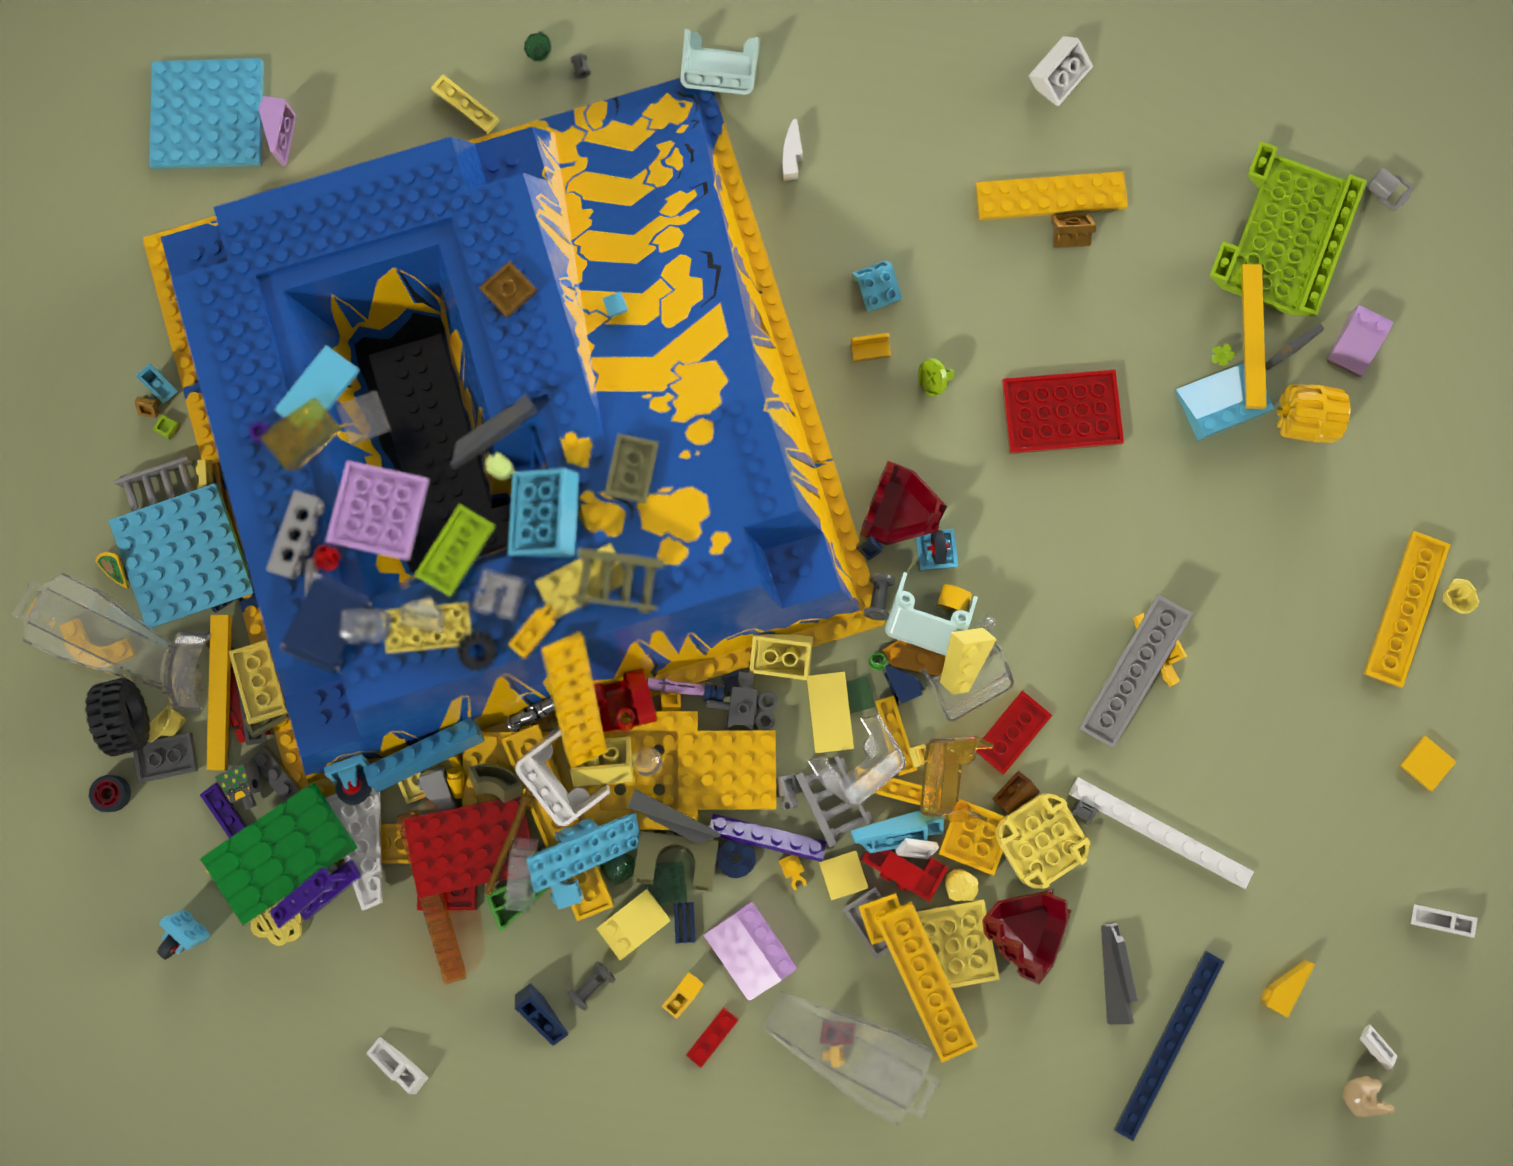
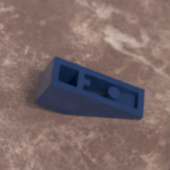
M531 983L515 994L514 1009L552 1046L568 1036V1031L551 1006Z

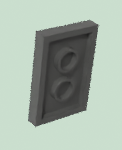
M192 733L157 739L153 742H148L141 750L133 752L138 783L198 771Z

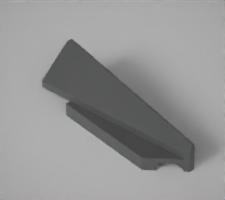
M525 394L511 408H506L458 440L453 460L450 464L451 467L456 470L522 426V422L536 414L537 410Z
M635 789L627 806L630 809L645 813L647 818L697 844L721 836L720 832Z
M1117 922L1102 925L1107 1023L1110 1025L1133 1024L1134 1019L1130 1003L1138 1002L1125 940L1123 936H1120Z

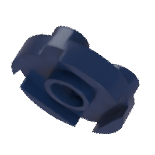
M728 840L720 846L717 852L718 867L728 877H744L752 871L755 865L756 855L750 844ZM735 853H739V857L742 858L737 864H734L733 859H730L731 855H735Z

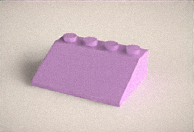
M752 900L704 934V937L748 1001L780 982L797 969V965Z

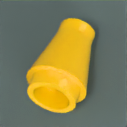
M451 768L447 771L446 780L453 798H462L464 796L465 772H463L462 768Z

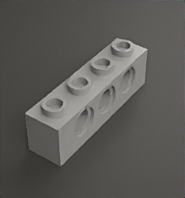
M294 490L266 568L267 571L293 580H297L298 576L302 574L304 568L302 563L305 556L310 552L311 538L317 532L318 518L322 516L325 509L323 500ZM304 512H308V518L301 521V515ZM298 531H300V532H301V537H300V539L297 540V541H294V535H295V533L298 532ZM293 551L294 557L288 561L287 554Z

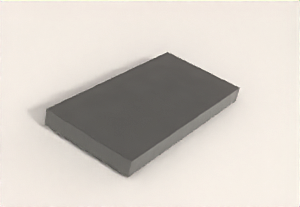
M1319 323L1288 343L1265 363V369L1270 370L1298 352L1323 331L1324 327L1322 324Z

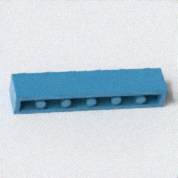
M469 717L363 768L368 785L377 792H380L484 742L485 739L479 724L472 717Z

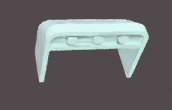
M904 572L885 625V632L892 638L946 656L951 632L968 630L978 597H973L967 612L963 610L955 611L950 621L913 609L915 604L914 596L902 590L908 574Z

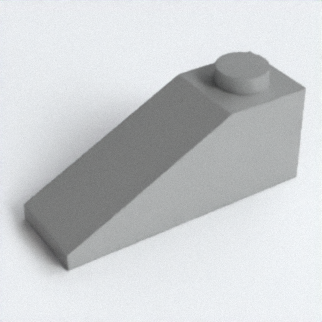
M444 765L422 771L419 779H417L419 789L423 790L425 796L441 811L458 808L456 798H453L446 780L447 772Z

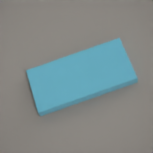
M326 345L274 410L309 436L360 370Z

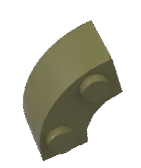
M478 764L469 767V779L477 794H494L503 803L522 795L523 783L507 768L495 764Z

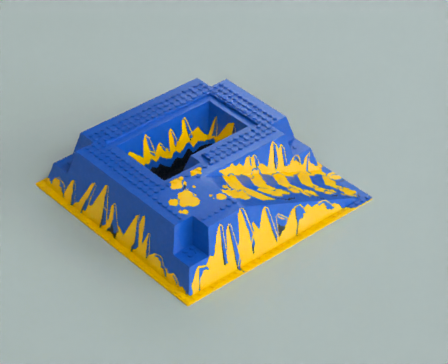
M680 78L469 141L450 136L213 207L215 212L213 217L143 238L201 460H213V463H221L229 517L255 593L238 599L250 644L263 640H268L289 717L288 720L273 727L282 764L301 789L316 783L325 798L336 794V785L325 775L324 767L360 754L370 764H373L469 717H472L479 724L482 732H513L507 726L506 718L508 716H514L520 710L528 708L540 700H546L552 695L541 648L577 632H581L584 636L593 684L601 683L605 686L623 681L624 673L642 668L646 679L647 677L661 680L669 678L670 681L696 684L750 667L753 635L813 636L812 647H816L885 624V620H872L863 615L864 609L871 605L874 585L869 581L870 572L865 557L856 549V545L860 541L714 91L686 88L682 85ZM511 261L537 289L538 293L507 319L479 287L506 263ZM621 291L628 312L610 318L602 298ZM327 345L358 368L360 372L308 436L274 409ZM526 394L536 408L537 413L522 422V426L454 470L450 464L453 460L456 442L506 408H511ZM264 422L269 425L272 430L270 440L262 444L252 440L249 435V429L252 424ZM617 434L659 442L646 504L605 496ZM498 452L506 457L513 466V472L565 468L579 473L574 556L538 557L508 555L513 473L506 480H499L485 470L487 468L485 463L490 455L495 456ZM347 461L420 476L430 480L409 561L326 542ZM294 490L318 497L324 501L323 505H325L324 512L317 521V532L310 541V552L305 556L302 563L304 565L303 572L298 576L297 580L266 570ZM460 504L491 522L496 528L451 598L414 575ZM304 512L301 515V521L308 518V512ZM298 531V532L295 533V535H294V541H297V540L300 539V537H301V532H300V531ZM611 543L615 552L619 554L664 560L663 568H657V572L654 573L650 605L658 606L657 611L651 610V614L638 612L639 608L589 602L588 606L583 605L554 620L555 624L527 658H522L508 645L538 608L543 609L546 606L535 581L581 559L582 557L576 556L577 548L598 550ZM323 545H329L330 548L336 547L341 559L338 560L339 565L335 569L325 571L322 567L318 570V574L322 573L375 598L372 612L365 616H360L342 652L345 665L336 675L280 650L282 640L305 597V560L313 559L315 550ZM293 551L287 554V560H292L294 557ZM636 565V569L633 571L629 602L642 604L646 576L645 566ZM485 572L493 576L522 583L519 597H516L515 600L516 607L512 618L499 614L508 586L503 585V589H496L491 612L475 607L479 592H482L481 594L483 595L485 593V588H481ZM623 586L609 592L608 599L621 601ZM468 602L471 631L473 630L475 633L477 630H481L482 633H488L498 649V653H496L497 658L496 660L493 659L494 664L492 666L489 664L486 670L481 668L479 672L476 669L471 671L469 668L464 667L457 655V647L386 653L383 611ZM479 643L472 645L469 649V655L473 658H479L485 652V646ZM649 690L651 697L658 696L661 692ZM556 711L551 712L549 716L539 721H534L529 726L521 727L519 731L536 724L540 725L542 731L551 729V720L557 719Z

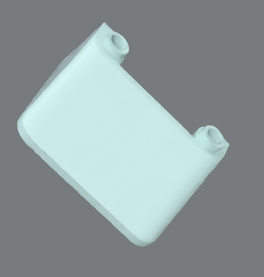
M685 29L680 77L682 85L691 89L743 95L749 94L754 88L760 38L748 39L744 44L743 52L702 48V37L699 33Z

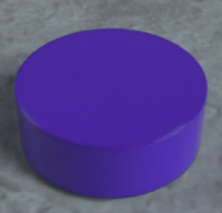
M255 422L249 429V435L252 440L262 444L270 440L272 430L264 422Z

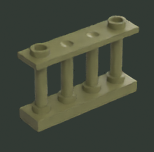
M577 548L576 556L582 557L583 566L579 595L571 594V599L576 600L575 604L588 606V602L626 606L639 608L638 612L651 614V610L657 611L658 606L650 605L654 573L657 572V568H663L664 560ZM594 559L603 560L602 564H604L600 598L587 596L591 564L594 563ZM615 562L624 563L623 567H625L621 601L608 599L612 568L615 566ZM636 565L645 566L644 570H646L642 604L629 602L633 571L636 569Z

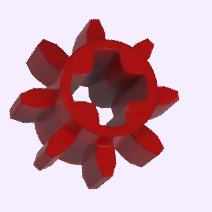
M323 545L315 550L313 562L318 570L323 567L325 571H331L339 565L338 560L341 558L336 547L330 548L329 545Z

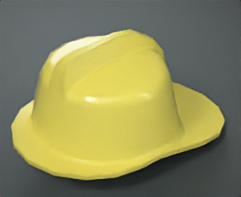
M168 704L150 723V737L147 741L153 742L159 736H174L182 728L186 718L172 709L171 704Z

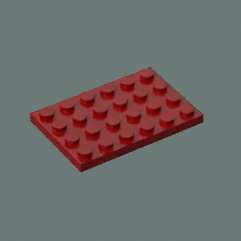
M1116 369L1002 379L1010 454L1124 444Z
M521 796L505 803L501 799L404 818L403 822L417 898L487 884L520 806ZM526 812L497 881L529 875L526 858L534 855Z

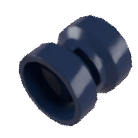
M705 682L704 701L716 700L724 702L725 684L713 685L710 682Z

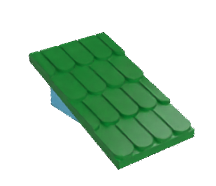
M312 783L230 839L221 843L201 857L200 860L242 926H244L286 898L322 867H325L327 870L358 849V847L317 784Z

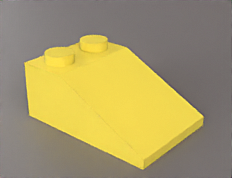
M798 634L753 635L749 673L807 680L810 673L813 636Z
M646 889L596 929L618 959L622 960L671 920L650 891Z

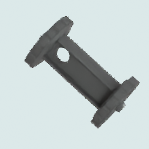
M873 573L869 577V581L874 584L871 605L864 609L863 615L872 620H887L889 613L884 610L888 586L894 585L895 579L884 573Z
M599 961L594 964L597 970L576 991L573 989L567 991L571 1000L584 1011L588 1008L586 1001L607 980L611 983L616 980L609 969ZM598 975L602 976L600 981L596 980Z

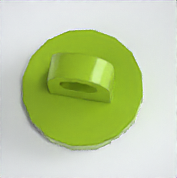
M935 358L924 360L923 364L918 368L920 387L923 386V392L930 397L939 396L944 393L947 381L955 378V371L953 369H945L942 363Z

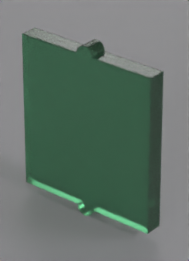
M867 676L847 681L850 714L875 707L872 697L873 690H870Z

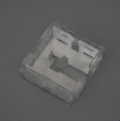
M483 568L471 609L487 615H491V612H494L498 618L515 622L527 581Z

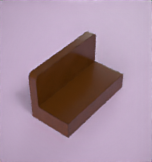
M1018 771L992 799L1007 814H1010L1035 798L1040 791L1029 778Z

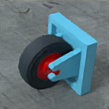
M954 529L938 530L935 533L916 537L920 571L958 567Z
M362 754L353 755L349 759L334 762L330 766L324 767L325 775L336 785L335 792L338 798L348 805H358L364 802L372 791L363 768L371 764Z
M182 909L162 918L158 923L166 932L161 937L163 942L159 946L157 953L165 960L175 953H183L185 950L206 942L211 935L203 925L198 924L189 912Z

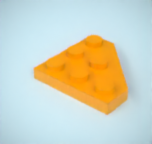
M897 640L882 650V653L894 668L938 677L942 675L945 655L901 640Z

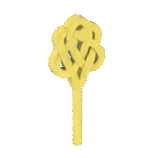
M273 907L251 921V931L257 937L268 938L276 946L285 945L287 942L299 939L303 932L302 922L304 919L300 913L278 929L269 913Z

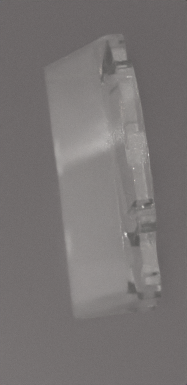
M180 631L176 635L174 643L168 645L161 663L160 681L163 694H167L170 701L168 705L171 709L204 710L196 691L195 674L200 653L212 634Z

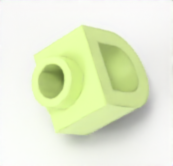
M498 452L495 456L490 455L485 463L487 466L485 470L499 480H506L513 473V466L510 461Z

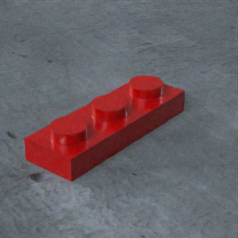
M723 1006L686 1053V1056L702 1068L739 1019Z

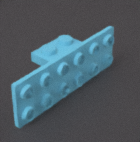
M632 812L602 826H598L589 818L556 832L555 838L559 843L558 845L526 858L534 892L541 891L638 848L640 831L637 815Z

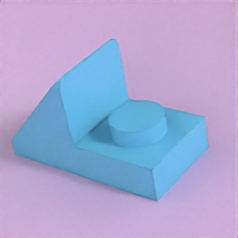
M151 363L135 375L163 404L178 392L164 377L163 373Z

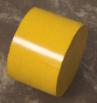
M943 584L936 605L953 613L958 610L967 612L972 593L956 586Z

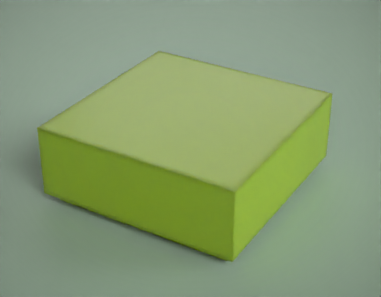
M162 414L152 430L171 440L180 424Z

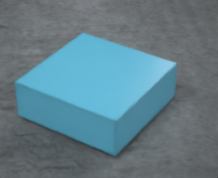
M621 291L602 298L610 318L628 312Z

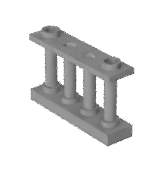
M178 456L174 458V461L132 475L124 474L120 476V479L114 480V484L122 488L125 487L131 512L139 510L133 484L143 481L149 506L154 505L158 502L151 478L161 475L168 499L174 498L176 496L169 472L179 469L186 493L194 491L187 466L195 463L194 460L187 456Z
M838 755L834 757L836 763L816 773L804 776L802 772L795 776L829 847L837 844L835 840L838 839V836L864 823L867 826L873 822L870 812L864 811L845 771L848 767L843 757L839 759ZM840 770L844 781L819 793H812L809 786L813 782ZM846 788L849 789L853 797L852 799L828 811L820 810L818 804L821 803V800ZM857 805L862 816L836 829H829L827 824L830 821L829 818Z

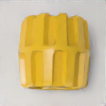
M1291 384L1285 388V392L1282 393L1279 400L1281 406L1277 408V415L1279 416L1277 428H1281V436L1307 442H1335L1343 437L1348 427L1351 410L1349 396L1345 394L1343 389L1315 384Z

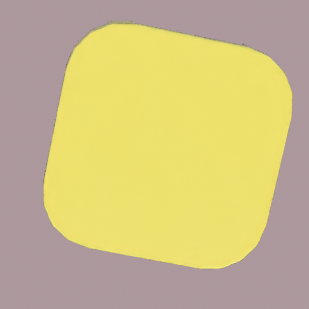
M1041 794L1005 816L996 828L998 845L1023 884L1032 888H1047L1051 882L1077 865H1083L1087 861L1089 845H1091L1089 839L1085 837L1068 809V803L1057 795Z

